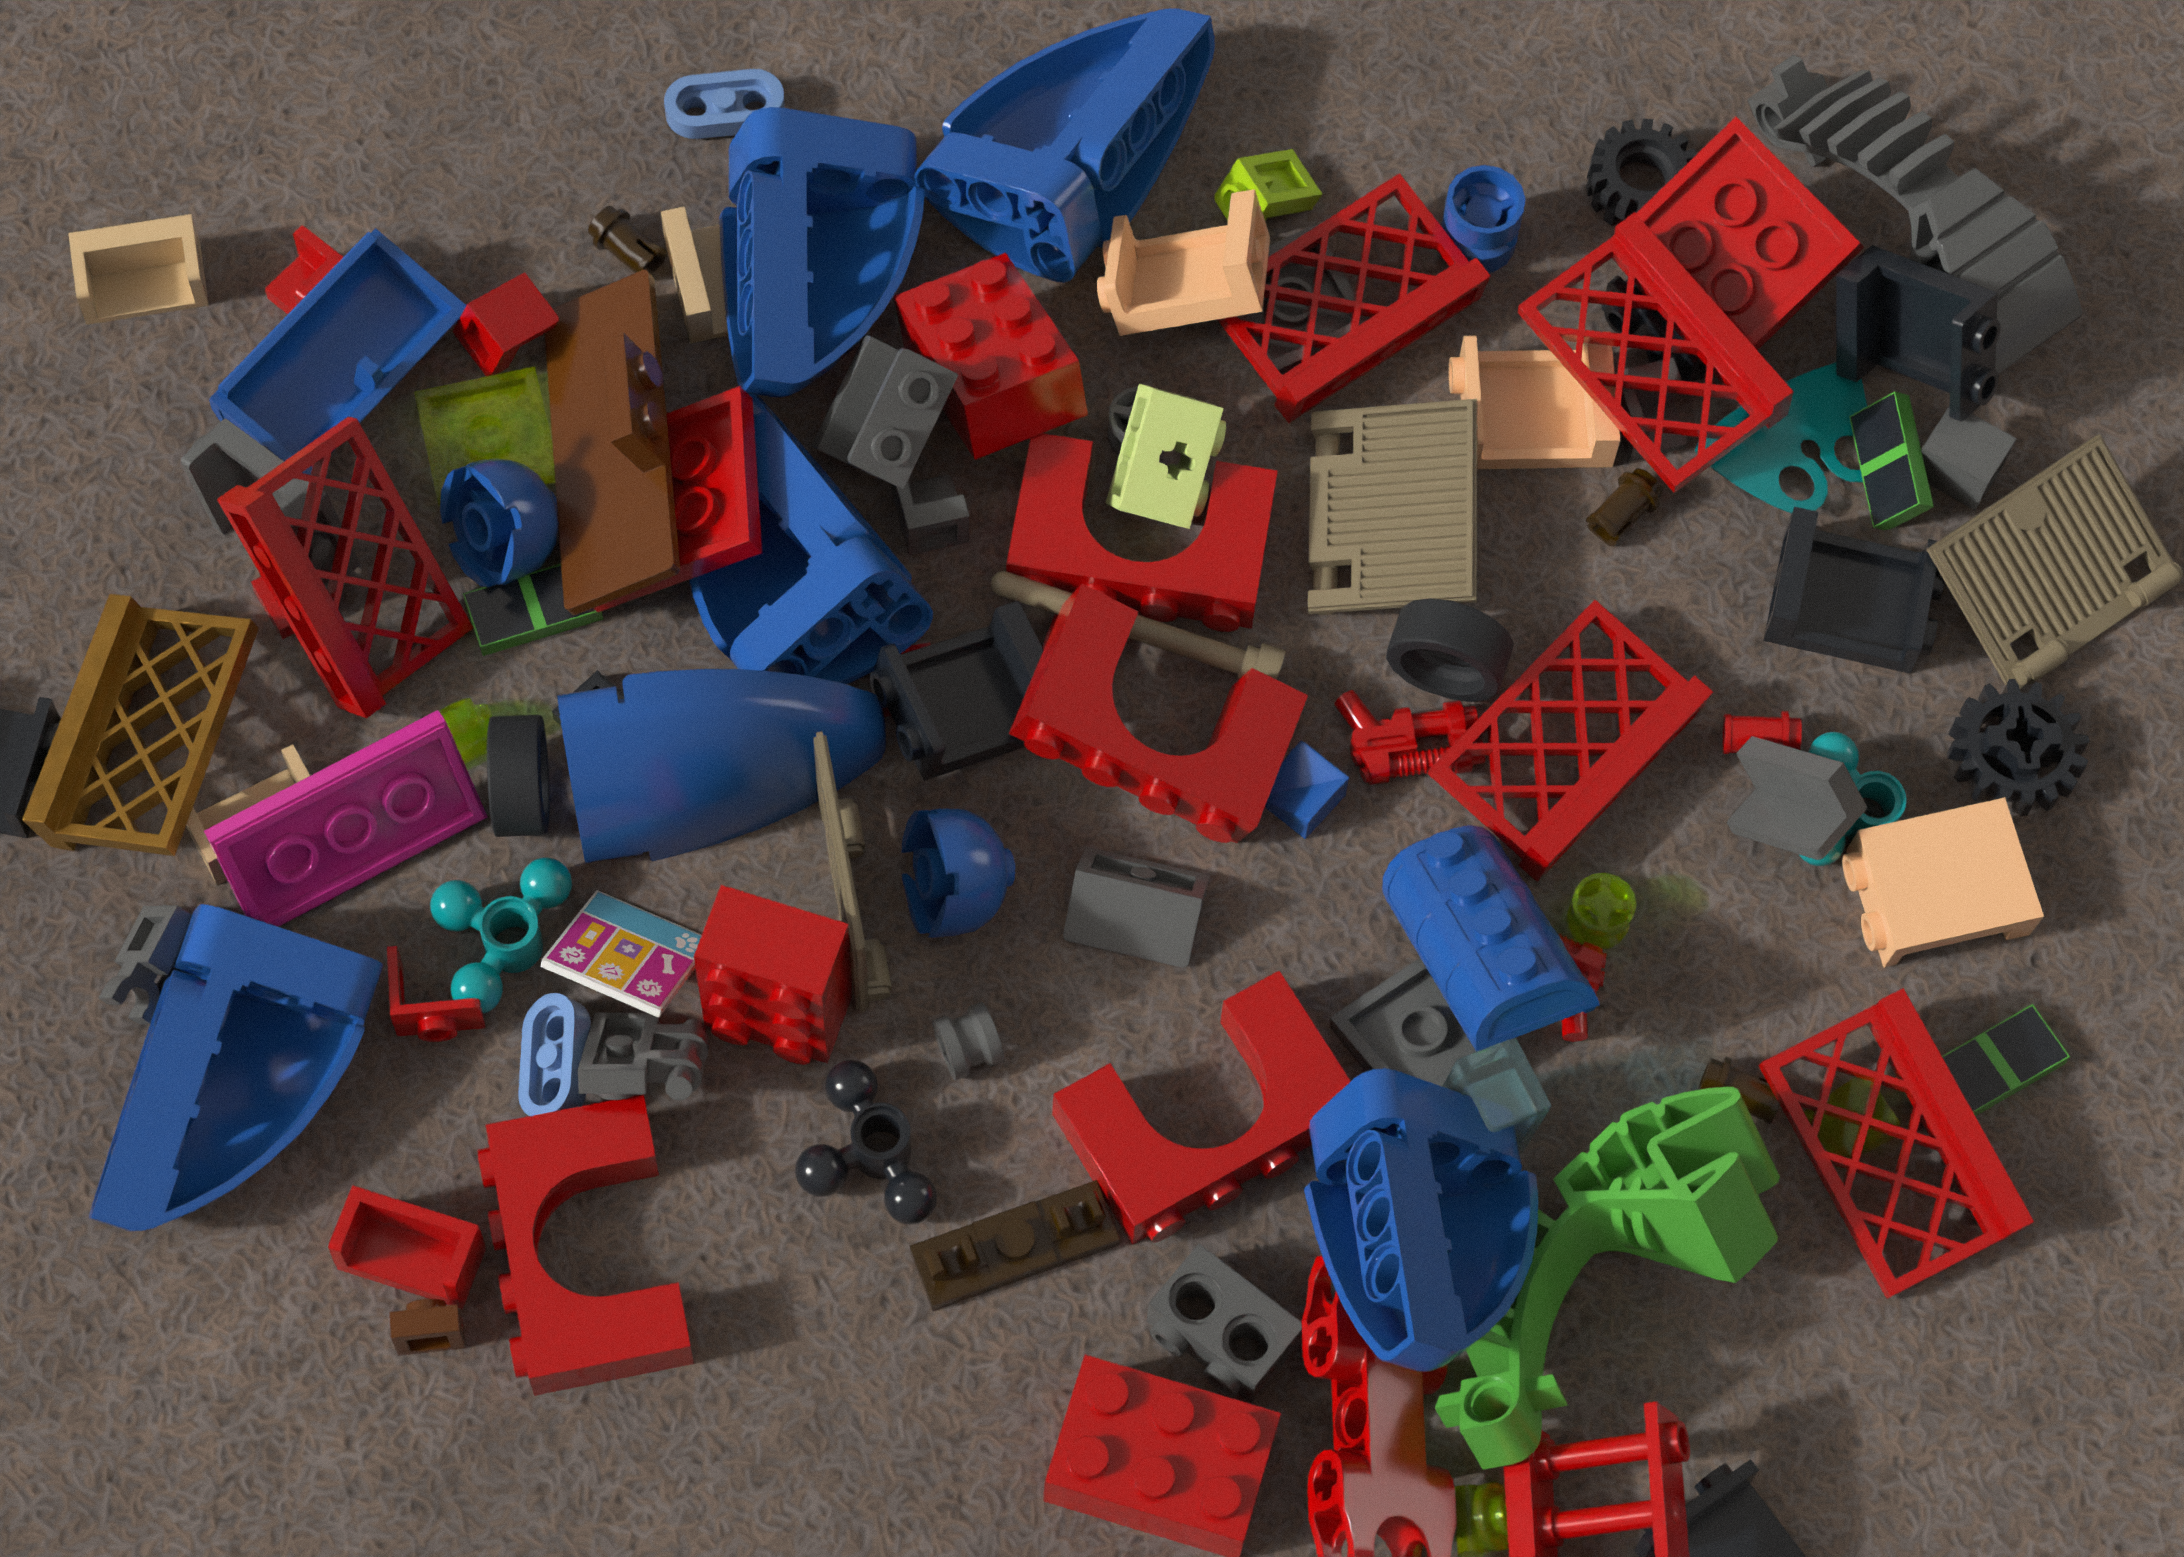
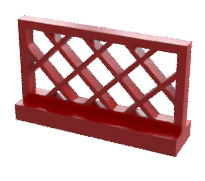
M1399 173L1268 257L1266 278L1271 275L1270 285L1265 284L1264 298H1267L1263 324L1240 320L1237 316L1217 320L1277 397L1274 405L1288 423H1291L1478 301L1491 275L1477 257L1470 262L1467 260ZM1395 196L1410 215L1408 230L1375 225L1376 207ZM1367 214L1366 223L1356 221ZM1417 225L1424 234L1416 232ZM1337 232L1364 236L1360 262L1326 255L1328 238ZM1371 239L1405 244L1402 269L1368 263ZM1319 244L1318 254L1308 252ZM1414 246L1437 250L1449 267L1436 276L1410 271ZM1290 262L1316 267L1312 293L1279 287L1280 269ZM1324 269L1358 275L1354 301L1320 294ZM1366 277L1400 283L1397 301L1388 307L1362 302ZM1408 285L1418 286L1407 294ZM1275 300L1310 306L1306 332L1271 325ZM1322 308L1352 314L1349 332L1340 338L1314 334L1317 309ZM1360 315L1370 317V319L1359 325ZM1252 336L1261 337L1260 346ZM1269 339L1304 345L1301 363L1282 375L1267 356ZM1312 347L1322 349L1310 357Z
M1635 212L1615 226V234L1518 305V314L1673 493L1766 425L1770 429L1789 413L1794 391ZM1611 258L1628 276L1626 293L1589 290L1591 273ZM1584 279L1583 289L1572 288ZM1634 284L1643 295L1633 294ZM1554 300L1581 302L1578 329L1551 326L1539 311ZM1588 303L1625 307L1622 334L1585 330ZM1631 308L1658 310L1667 321L1665 338L1630 335ZM1673 329L1683 340L1672 339ZM1565 341L1577 342L1576 352ZM1583 343L1620 347L1617 374L1590 371L1581 360ZM1627 348L1664 351L1661 379L1624 375ZM1671 352L1697 355L1706 365L1705 383L1669 380ZM1713 374L1723 385L1712 384ZM1604 386L1616 387L1615 398ZM1622 388L1659 392L1657 419L1631 417L1621 406ZM1666 393L1703 396L1700 424L1664 420ZM1710 398L1737 400L1750 416L1735 427L1708 425ZM1644 431L1655 432L1654 443ZM1662 433L1699 437L1697 456L1677 470L1660 451ZM1706 438L1718 439L1705 449Z
M348 416L249 487L236 485L217 499L339 709L364 718L370 717L387 704L383 698L385 693L473 629L470 620L357 418ZM348 440L357 456L351 483L326 478L331 452ZM313 465L311 474L302 473ZM368 478L374 488L366 487ZM292 479L309 482L301 519L285 516L272 494ZM324 485L349 490L341 528L316 522ZM364 494L380 497L386 508L381 536L356 531ZM290 525L299 526L297 536ZM314 530L339 535L331 572L315 569L308 557ZM397 530L404 541L396 539ZM354 538L379 543L371 580L346 575ZM394 547L408 549L415 560L410 588L386 583ZM321 578L329 579L327 589ZM344 583L369 587L361 624L345 621L338 610ZM426 583H428L432 592L425 591ZM384 591L408 595L400 632L376 627ZM423 599L438 601L449 620L448 624L430 637L415 635ZM350 630L359 631L357 641ZM379 635L398 639L393 664L376 676L368 662L373 636ZM413 642L420 643L417 647L412 649Z
M1594 600L1435 762L1427 774L1522 859L1518 866L1538 882L1700 713L1713 694V691L1695 675L1687 681L1598 601ZM1592 623L1612 640L1614 659H1581L1579 636ZM1569 647L1570 659H1558ZM1625 652L1633 659H1625ZM1544 672H1571L1573 701H1540L1539 677ZM1582 672H1615L1617 701H1584ZM1626 672H1649L1666 689L1655 701H1628ZM1529 688V701H1517ZM1504 713H1530L1533 743H1499L1498 719ZM1541 713H1574L1577 743H1543ZM1585 713H1618L1620 737L1616 742L1588 743ZM1630 713H1642L1641 716L1632 725H1630ZM1488 731V743H1476ZM1462 756H1489L1491 786H1469L1450 768ZM1500 756H1534L1536 785L1502 786ZM1544 756H1578L1579 780L1574 785H1547ZM1589 756H1601L1590 768ZM1483 798H1492L1493 807ZM1503 798H1537L1538 823L1525 836L1504 818ZM1548 798H1561L1548 810Z
M1904 988L1880 999L1877 1004L1759 1064L1760 1070L1886 1299L1901 1293L1997 1242L1999 1243L2017 1234L2034 1222ZM1867 1025L1881 1048L1875 1071L1839 1060L1846 1036ZM1835 1042L1830 1057L1816 1052ZM1800 1059L1826 1067L1827 1070L1818 1100L1793 1093L1780 1069ZM1887 1062L1897 1078L1884 1074ZM1836 1071L1872 1082L1862 1115L1827 1104ZM1881 1085L1906 1093L1913 1106L1907 1129L1872 1118ZM1801 1107L1814 1111L1811 1124ZM1823 1114L1859 1125L1850 1159L1824 1150L1817 1137ZM1920 1120L1929 1136L1917 1133ZM1868 1129L1904 1140L1895 1173L1859 1162ZM1913 1143L1936 1150L1940 1154L1946 1165L1940 1187L1904 1176ZM1834 1166L1847 1169L1843 1182ZM1855 1173L1891 1184L1882 1217L1857 1210L1849 1195ZM1952 1179H1954L1962 1195L1949 1191ZM1901 1187L1936 1198L1927 1232L1891 1221ZM1949 1202L1970 1209L1984 1234L1964 1244L1938 1236L1937 1232L1945 1203ZM1866 1224L1879 1228L1875 1241ZM1888 1231L1924 1242L1917 1268L1895 1279L1882 1255ZM1933 1246L1949 1251L1929 1262Z

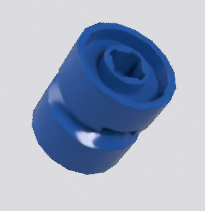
M1488 165L1467 168L1457 174L1449 185L1441 226L1467 260L1470 262L1477 257L1488 273L1495 272L1505 266L1514 255L1526 200L1523 188L1512 174L1499 167Z

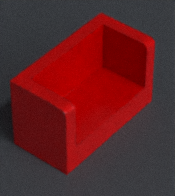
M352 1185L330 1239L328 1249L338 1270L428 1299L444 1300L447 1305H458V1308L463 1309L486 1251V1245L479 1225Z

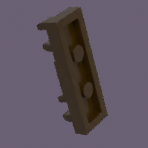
M1095 1180L910 1245V1253L931 1310L935 1311L1119 1246L1120 1238L1098 1182Z

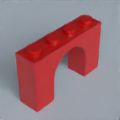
M1044 433L1030 438L1006 562V572L1073 593L1081 584H1084L1132 609L1140 611L1144 617L1158 622H1170L1177 617L1200 620L1206 627L1221 632L1235 631L1239 627L1252 629L1278 470L1216 461L1206 520L1195 541L1184 551L1168 559L1154 562H1138L1118 557L1103 548L1094 539L1086 526L1083 511L1092 468L1093 441Z
M1081 584L1061 607L1009 734L1024 741L1025 747L1037 756L1052 760L1059 758L1082 769L1083 776L1097 785L1104 787L1117 786L1139 797V802L1145 808L1162 815L1174 814L1195 824L1196 830L1210 840L1221 843H1228L1230 841L1238 843L1258 826L1308 695L1251 668L1231 686L1205 750L1184 756L1168 755L1155 751L1142 744L1127 730L1117 713L1112 691L1116 666L1139 611Z
M1280 970L1223 1001L1220 1023L1255 1076L1263 1097V1110L1259 1118L1243 1136L1235 1141L1219 1147L1200 1149L1185 1147L1161 1136L1144 1118L1111 1063L1053 1094V1117L1092 1180H1097L1104 1200L1132 1245L1148 1236L1153 1243L1162 1241L1185 1225L1186 1220L1183 1216L1205 1204L1210 1211L1227 1205L1242 1193V1183L1260 1173H1263L1266 1179H1271L1290 1169L1299 1160L1297 1153L1312 1145L1309 1131V1123L1312 1117L1351 1082Z
M644 1094L622 1100L605 1101L486 1124L489 1147L477 1149L484 1188L496 1186L500 1209L488 1211V1219L494 1250L507 1249L510 1272L498 1274L505 1314L517 1312L521 1336L509 1338L516 1378L528 1376L534 1396L694 1364L679 1282L611 1296H585L569 1291L556 1283L545 1272L538 1258L539 1241L544 1226L553 1212L566 1200L586 1190L659 1176Z

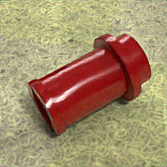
M1781 711L1780 717L1732 716L1731 714H1724L1722 753H1737L1751 736L1801 750L1802 720L1797 717H1789V711Z

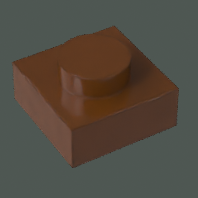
M421 1299L408 1303L406 1310L389 1312L391 1340L398 1356L466 1348L464 1322L458 1305L447 1306V1303L440 1299Z

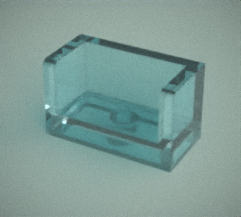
M1516 1038L1500 1042L1457 1059L1442 1086L1459 1092L1462 1095L1470 1096L1489 1131L1497 1132L1514 1125L1520 1155L1523 1154L1552 1107Z

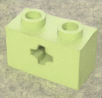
M1139 383L1106 504L1120 511L1190 529L1193 516L1199 517L1207 502L1209 482L1204 480L1209 458L1210 456L1216 457L1224 442L1226 422L1221 420L1224 408ZM1162 450H1175L1180 453L1181 457L1178 465H1165L1159 462Z

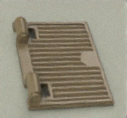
M1477 399L1312 412L1311 431L1316 440L1315 457H1311L1308 562L1313 572V590H1308L1309 614L1332 615L1335 612L1402 608L1413 600L1428 598L1451 600L1461 604L1477 603ZM1354 432L1353 454L1340 455V433ZM1351 565L1350 588H1338V566Z
M2100 434L2095 435L1926 549L2005 686L2009 679H2016L2020 689L2027 684L2035 683L2068 660L2070 654L2137 608L2147 606L2178 585L2184 576L2181 567L2176 562H2173ZM2142 554L2151 573L2138 582L2132 583L2123 566ZM2029 631L2039 649L2027 658L2018 660L2010 643Z
M816 732V737H813L818 805L821 821L824 822L827 853L839 919L841 922L849 925L852 984L856 1010L860 1009V1012H865L866 1008H869L870 1001L886 999L890 996V991L892 990L885 946L878 939L864 940L849 860L862 856L864 854L863 850L866 848L859 808L851 798L838 800L827 736H823V732Z

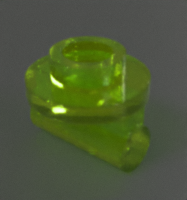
M465 698L439 710L447 722L464 764L487 754L489 718L492 717L488 704L474 705L471 698Z
M1497 1482L1456 1486L1457 1556L1481 1557L1487 1552L1509 1549L1505 1488Z

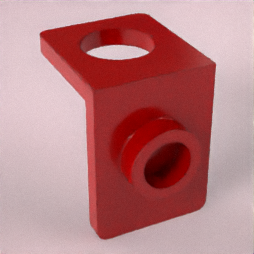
M397 946L387 947L390 1016L397 1036L418 1035V1038L423 1041L441 1042L455 1038L457 1031L486 1028L485 1016L482 1012L480 999L478 998L405 1004L404 968Z

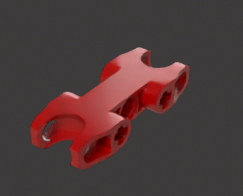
M1320 1255L1316 1257L1311 1269L1306 1306L1301 1321L1304 1365L1309 1374L1317 1378L1331 1380L1334 1450H1323L1313 1461L1308 1475V1517L1317 1556L1341 1557L1342 1546L1347 1539V1557H1374L1375 1536L1377 1534L1385 1541L1392 1557H1421L1423 1544L1426 1548L1427 1557H1451L1452 1543L1457 1525L1455 1487L1453 1478L1448 1470L1441 1466L1426 1464L1423 1395H1432L1441 1387L1446 1377L1448 1364L1433 1371L1421 1372L1382 1361L1376 1356L1358 1333L1344 1309L1336 1290L1333 1300L1331 1294L1332 1281L1327 1272L1323 1257Z

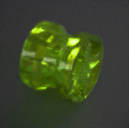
M1609 873L1592 874L1582 879L1574 890L1566 916L1568 929L1574 939L1581 944L1588 941L1603 949H1610L1619 944L1628 934L1630 923L1635 914L1637 905L1633 890L1619 876ZM1590 910H1592L1593 914H1595L1598 917L1597 922L1591 916V914L1588 913Z

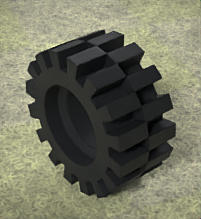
M1643 118L1641 129H1635L1633 119L1623 121L1620 133L1612 126L1606 131L1604 140L1599 138L1595 145L1587 174L1586 191L1587 196L1593 195L1591 206L1596 213L1604 208L1606 209L1603 218L1606 223L1612 226L1617 218L1624 220L1634 212L1637 213L1697 155L1695 148L1686 151L1689 139L1683 133L1674 140L1671 138L1673 126L1663 123L1659 132L1652 130L1654 119ZM1629 163H1647L1661 171L1665 184L1657 190H1638L1627 185L1621 179L1620 170Z

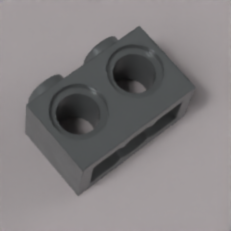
M1200 1243L1197 1244L1148 1304L1147 1322L1153 1326L1150 1330L1153 1339L1174 1356L1181 1357L1184 1352L1192 1356L1206 1367L1202 1372L1205 1379L1216 1390L1229 1398H1234L1239 1393L1252 1403L1302 1340L1301 1321ZM1187 1297H1199L1211 1306L1213 1312L1204 1319L1191 1320L1184 1317L1176 1305ZM1239 1338H1252L1263 1346L1265 1355L1256 1361H1243L1231 1352L1229 1345Z

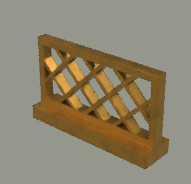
M109 594L22 820L50 847L62 850L75 851L76 845L79 843L175 856L259 628L251 619L141 607L132 596ZM158 629L175 630L181 641L151 659L149 653ZM219 636L232 637L227 653L206 666L198 650ZM190 656L198 672L168 691L160 675ZM152 681L160 697L130 716L128 708L135 691ZM207 687L211 697L206 710L185 723L177 706ZM169 713L176 729L147 747L139 731L161 716ZM130 737L138 754L111 772H108L106 766L113 748ZM186 744L190 753L185 766L164 780L156 763ZM147 769L155 786L128 804H125L117 788ZM109 795L117 811L94 826L84 825L92 804ZM164 801L168 812L160 833L140 832L134 820Z

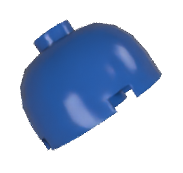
M496 458L475 461L448 473L441 489L440 514L442 524L453 521L458 541L448 545L454 559L466 576L483 587L497 584L506 585L531 574L546 562L555 547L558 535L557 500L553 492L549 490L544 481L533 470L519 462Z
M962 809L914 811L908 819L902 838L901 853L913 852L915 881L907 873L902 874V881L911 920L915 929L920 934L930 933L928 938L957 936L976 931L990 922L1004 901L1007 887L1012 886L1015 879V862L1012 852L1008 848L1003 847L997 832L981 816Z

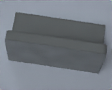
M1753 736L1736 753L1755 787L1752 794L1727 821L1730 830L1736 835L1820 860L1827 855L1867 809L1843 762Z
M1085 846L1075 872L1063 937L1069 942L1181 968L1187 967L1191 958L1198 920L1205 901L1210 875Z

